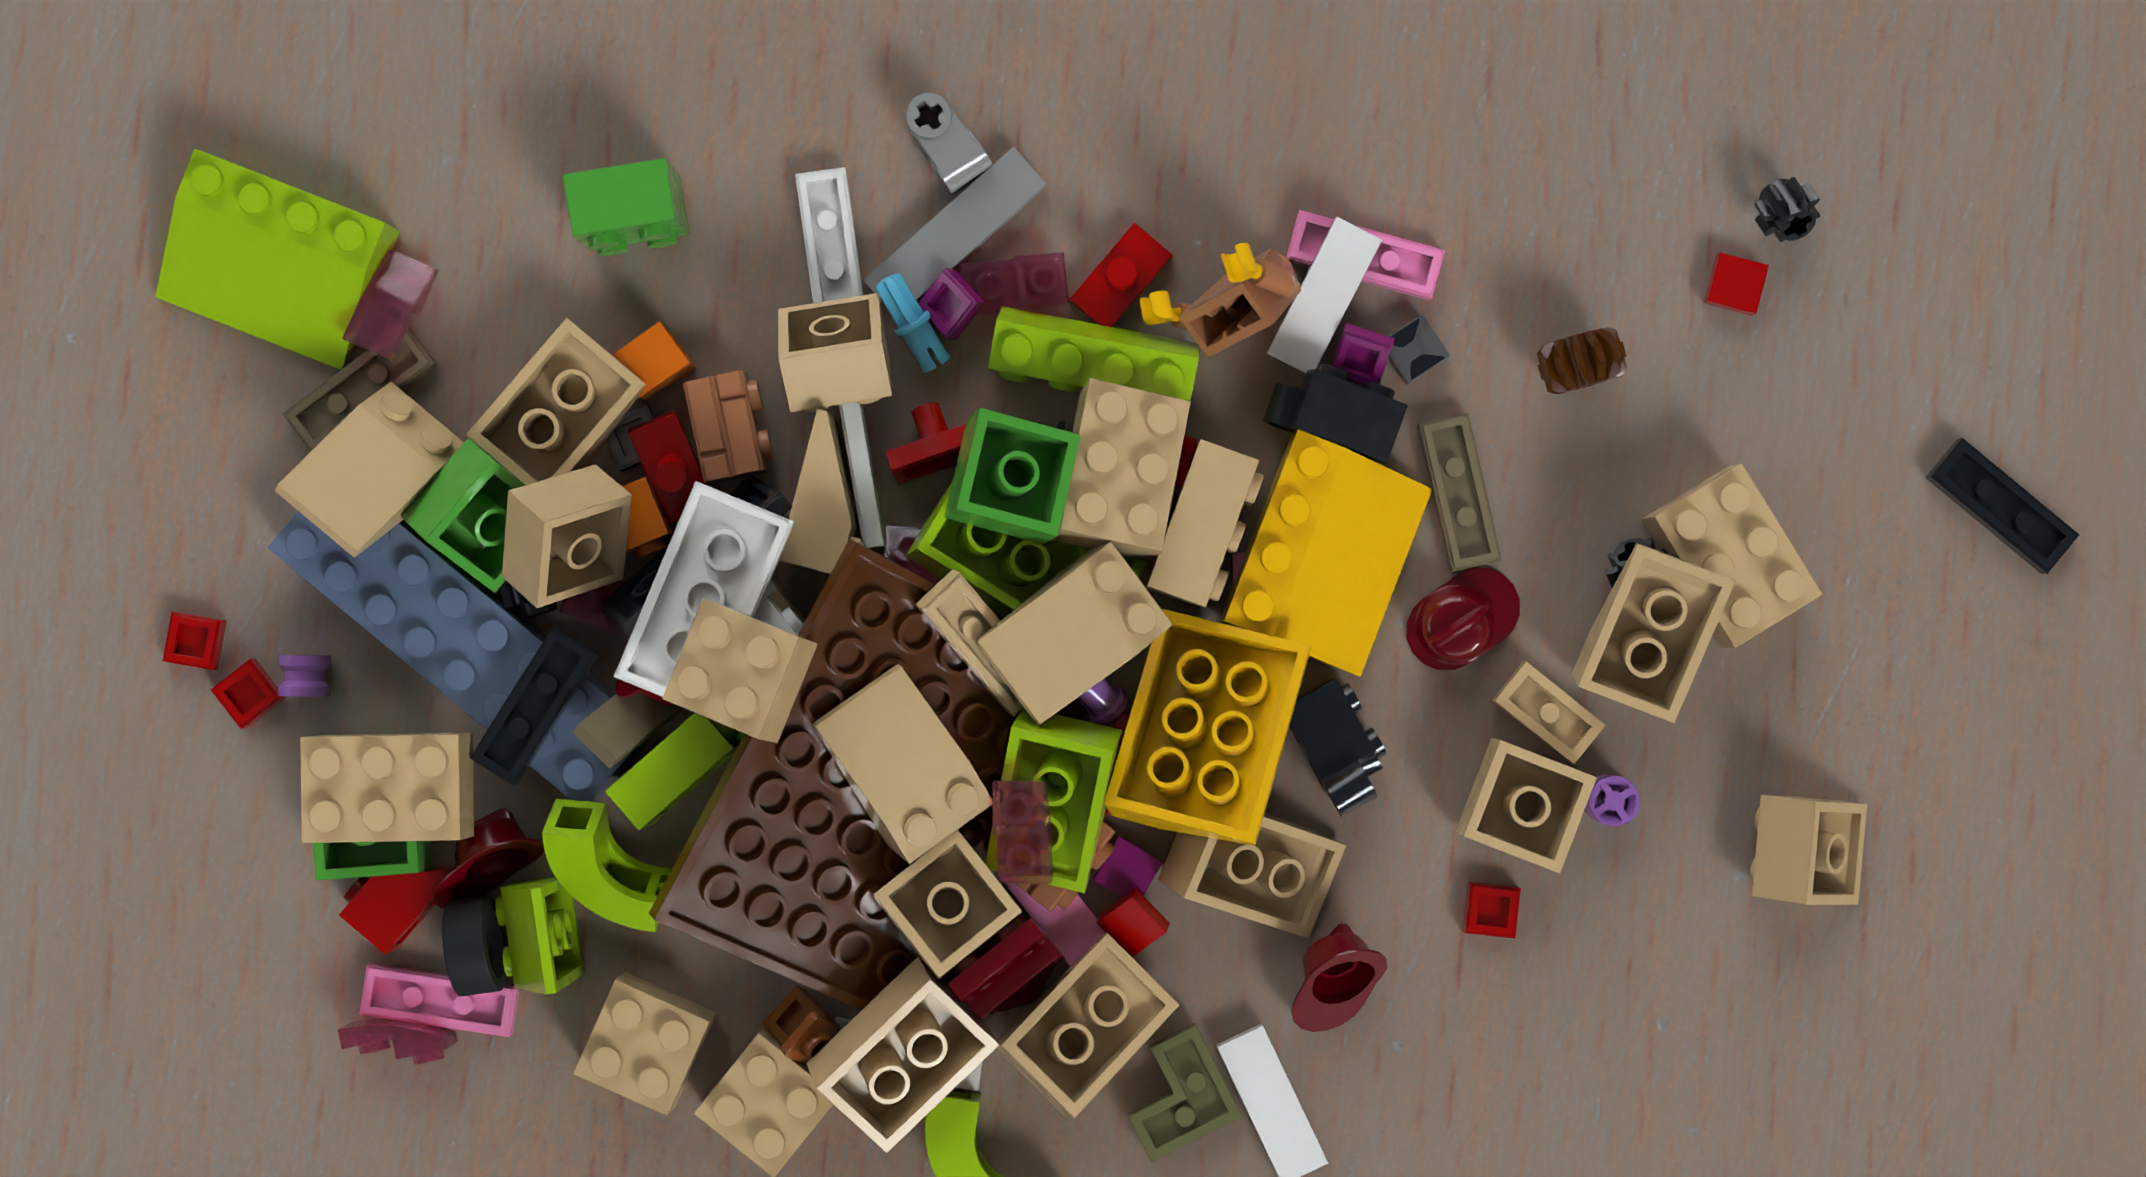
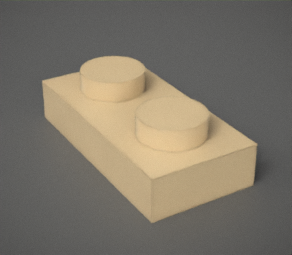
M1523 661L1492 699L1495 704L1570 764H1575L1605 727L1602 721L1527 661Z

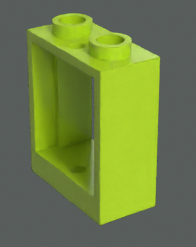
M694 713L605 792L639 831L651 826L734 755L741 742L736 739L739 731Z

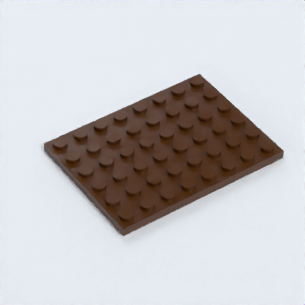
M851 539L848 540L798 636L813 641L818 645L778 743L757 739L744 734L649 911L650 916L654 920L861 1010L919 956L874 898V893L916 860L909 864L887 846L812 723L895 665L899 664L902 666L970 761L994 804L958 829L981 860L986 863L1011 726L1020 712L1014 717L1006 712L915 605L936 584ZM1075 699L1055 714L1082 720L1086 709ZM991 871L992 874L997 878L999 872Z

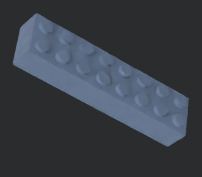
M298 511L268 546V549L486 730L490 727L546 638V635L527 619H521L519 612L515 609H505L501 597L426 542L405 520H402L354 558ZM590 671L585 676L529 766L570 800L598 802L605 794V791L615 782L654 734L610 769L573 734L577 725L616 695L613 690Z

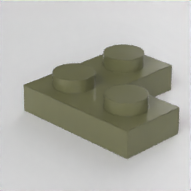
M1196 1023L1150 1045L1172 1091L1128 1113V1117L1151 1163L1242 1117Z

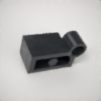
M1321 364L1319 370H1307L1301 389L1276 382L1262 421L1291 433L1299 429L1345 447L1374 462L1387 463L1408 405L1394 400L1395 391L1373 382H1366L1365 388L1347 381L1349 377L1348 372L1327 364Z
M1331 678L1297 697L1289 727L1326 795L1330 797L1340 816H1343L1377 797L1368 776L1383 769L1379 758L1387 753L1375 730L1370 728L1364 731L1355 713L1362 710V706L1349 683L1340 687L1337 679Z

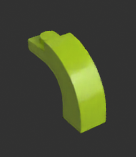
M555 799L542 831V838L547 861L559 883L574 899L597 915L629 928L656 932L659 922L650 916L649 911L672 868L649 865L627 854L616 843L611 834L606 803Z
M953 1089L926 1115L925 1143L928 1158L936 1177H1005L996 1172L986 1162L978 1145L976 1130L981 1101L980 1093Z

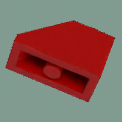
M456 865L433 867L419 873L371 876L370 878L360 877L344 895L343 898L349 903L339 916L383 954L386 955L393 952L403 944L436 905L433 902V892L437 885L456 868Z

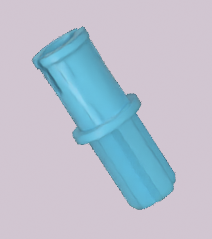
M895 273L882 279L876 285V292L897 326L894 329V333L896 336H903L920 365L922 373L937 368L927 351L928 348L935 361H939L941 365L950 358V354L945 350L928 321L931 317L928 310L923 312L901 274Z

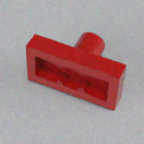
M1134 222L1070 297L1069 302L1095 324L1114 327L1171 260L1173 254Z
M938 402L922 404L911 412L920 440L885 451L891 470L899 485L957 465L966 424L948 429L940 403Z
M675 409L631 427L628 430L630 439L669 524L680 519L695 481L710 487L709 484L704 483L700 463Z

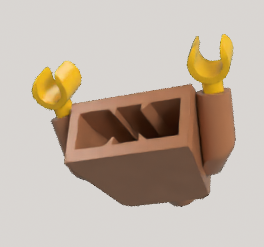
M1239 243L1235 245L1236 253L1220 254L1226 275L1192 305L1177 303L1172 308L1168 291L1152 292L1149 294V297L1140 298L1139 301L1143 320L1147 325L1154 326L1171 321L1173 327L1188 330L1207 358L1271 326L1301 292V286L1297 281L1296 272L1286 256L1270 249L1254 258L1249 243Z

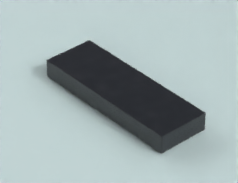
M1963 438L1957 439L1925 477L2041 574H2048L2079 536L2075 530Z
M553 626L470 759L511 785H517L600 653L557 626Z

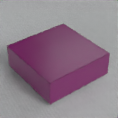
M944 268L918 302L923 312L926 310L930 312L931 317L929 321L947 340H957L986 303L953 268Z
M1346 323L1332 366L1348 372V380L1366 385V382L1380 384L1395 338Z
M1119 835L1114 843L1115 849L1101 865L1094 877V881L1122 897L1135 888L1144 896L1163 860Z

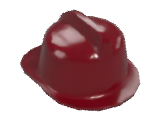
M1471 568L1445 582L1426 595L1410 613L1406 629L1407 641L1412 653L1424 665L1437 670H1456L1481 657L1501 643L1516 626L1520 616V599L1514 584L1502 573L1490 568Z
M500 808L474 822L473 837L456 840L454 852L456 868L437 885L433 892V902L438 907L445 908L448 901L485 896L514 873L535 862L544 853V844L539 840L526 838L513 814L508 809Z
M1338 924L1328 936L1315 941L1309 946L1304 954L1305 981L1296 995L1291 1008L1294 1023L1303 1030L1318 1032L1338 1027L1354 1017L1366 1002L1376 983L1387 969L1386 957L1378 951L1370 950L1367 944L1358 935H1355L1347 924Z

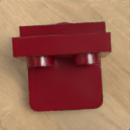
M1020 914L951 969L957 977L949 982L948 985L960 1001L966 1002L980 1020L987 1021L997 1012H1003L1035 1001L1041 994L1055 966L1065 956L1038 923L1031 918L1026 921Z

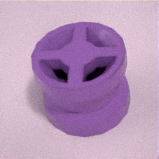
M278 655V665L283 669V681L278 685V696H330V685L325 681V671L331 666L330 655Z
M1614 774L1596 776L1597 779L1585 812L1593 820L1608 826H1621L1629 823L1636 816L1640 807V796L1637 788L1630 780ZM1602 791H1603L1604 794H1605V796H1604V798H1603V803L1599 805V803L1602 802V797H1603Z

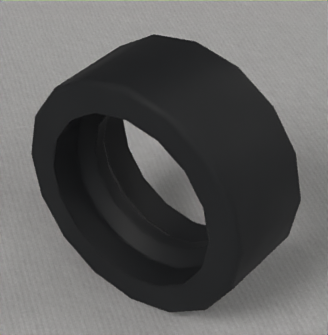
M485 895L448 901L443 913L442 941L447 973L454 991L458 996L501 991L506 982V973L503 965V948L506 946L504 928L499 925L494 899L492 896Z

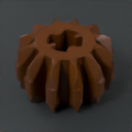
M1609 327L1558 339L1543 345L1537 352L1541 380H1544L1547 392L1553 394H1562L1621 377L1627 371L1625 361L1627 355L1623 341L1620 342L1617 330Z

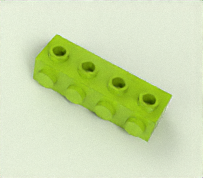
M1002 306L996 319L988 369L999 371L1001 378L1010 381L1026 382L1029 380V377L1049 380V386L1063 391H1077L1079 386L1084 387L1088 380L1092 378L1191 401L1200 347L1195 342Z

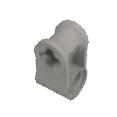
M922 93L909 103L906 111V121L909 130L926 154L927 161L951 194L993 165L978 140L967 127L965 128L942 96L935 93ZM927 108L932 114L938 111L941 112L938 116L940 126L937 129L933 130L928 124L921 128L918 126L922 122L920 116L922 110Z

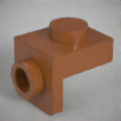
M797 985L763 1022L767 1029L782 1044L780 1047L782 1053L786 1057L806 1066V1063L842 1029L805 989Z

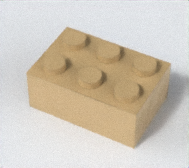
M1090 378L1079 395L1072 433L1081 436L1059 533L1052 540L1090 549L1111 541L1122 556L1151 562L1159 555L1163 549L1191 401Z
M1200 439L1196 446L1189 472L1186 474L1183 487L1179 491L1168 521L1162 552L1155 557L1145 588L1199 608H1205L1208 600L1219 601L1229 573L1220 569L1226 552L1230 554L1236 553L1246 527V523L1238 521L1243 504L1249 507L1251 504H1254L1264 475L1255 472L1259 460Z
M1742 463L1724 468L1642 519L1658 547L1666 549L1668 555L1736 581L1713 633L1721 648H1737L1823 595Z
M473 733L316 735L300 737L301 843L463 840L474 836L473 760L470 759L473 753Z
M918 956L806 1064L816 1089L887 1153L999 1046V1043L987 1022L980 1020L966 1002L960 1001L942 978L938 980L925 962Z

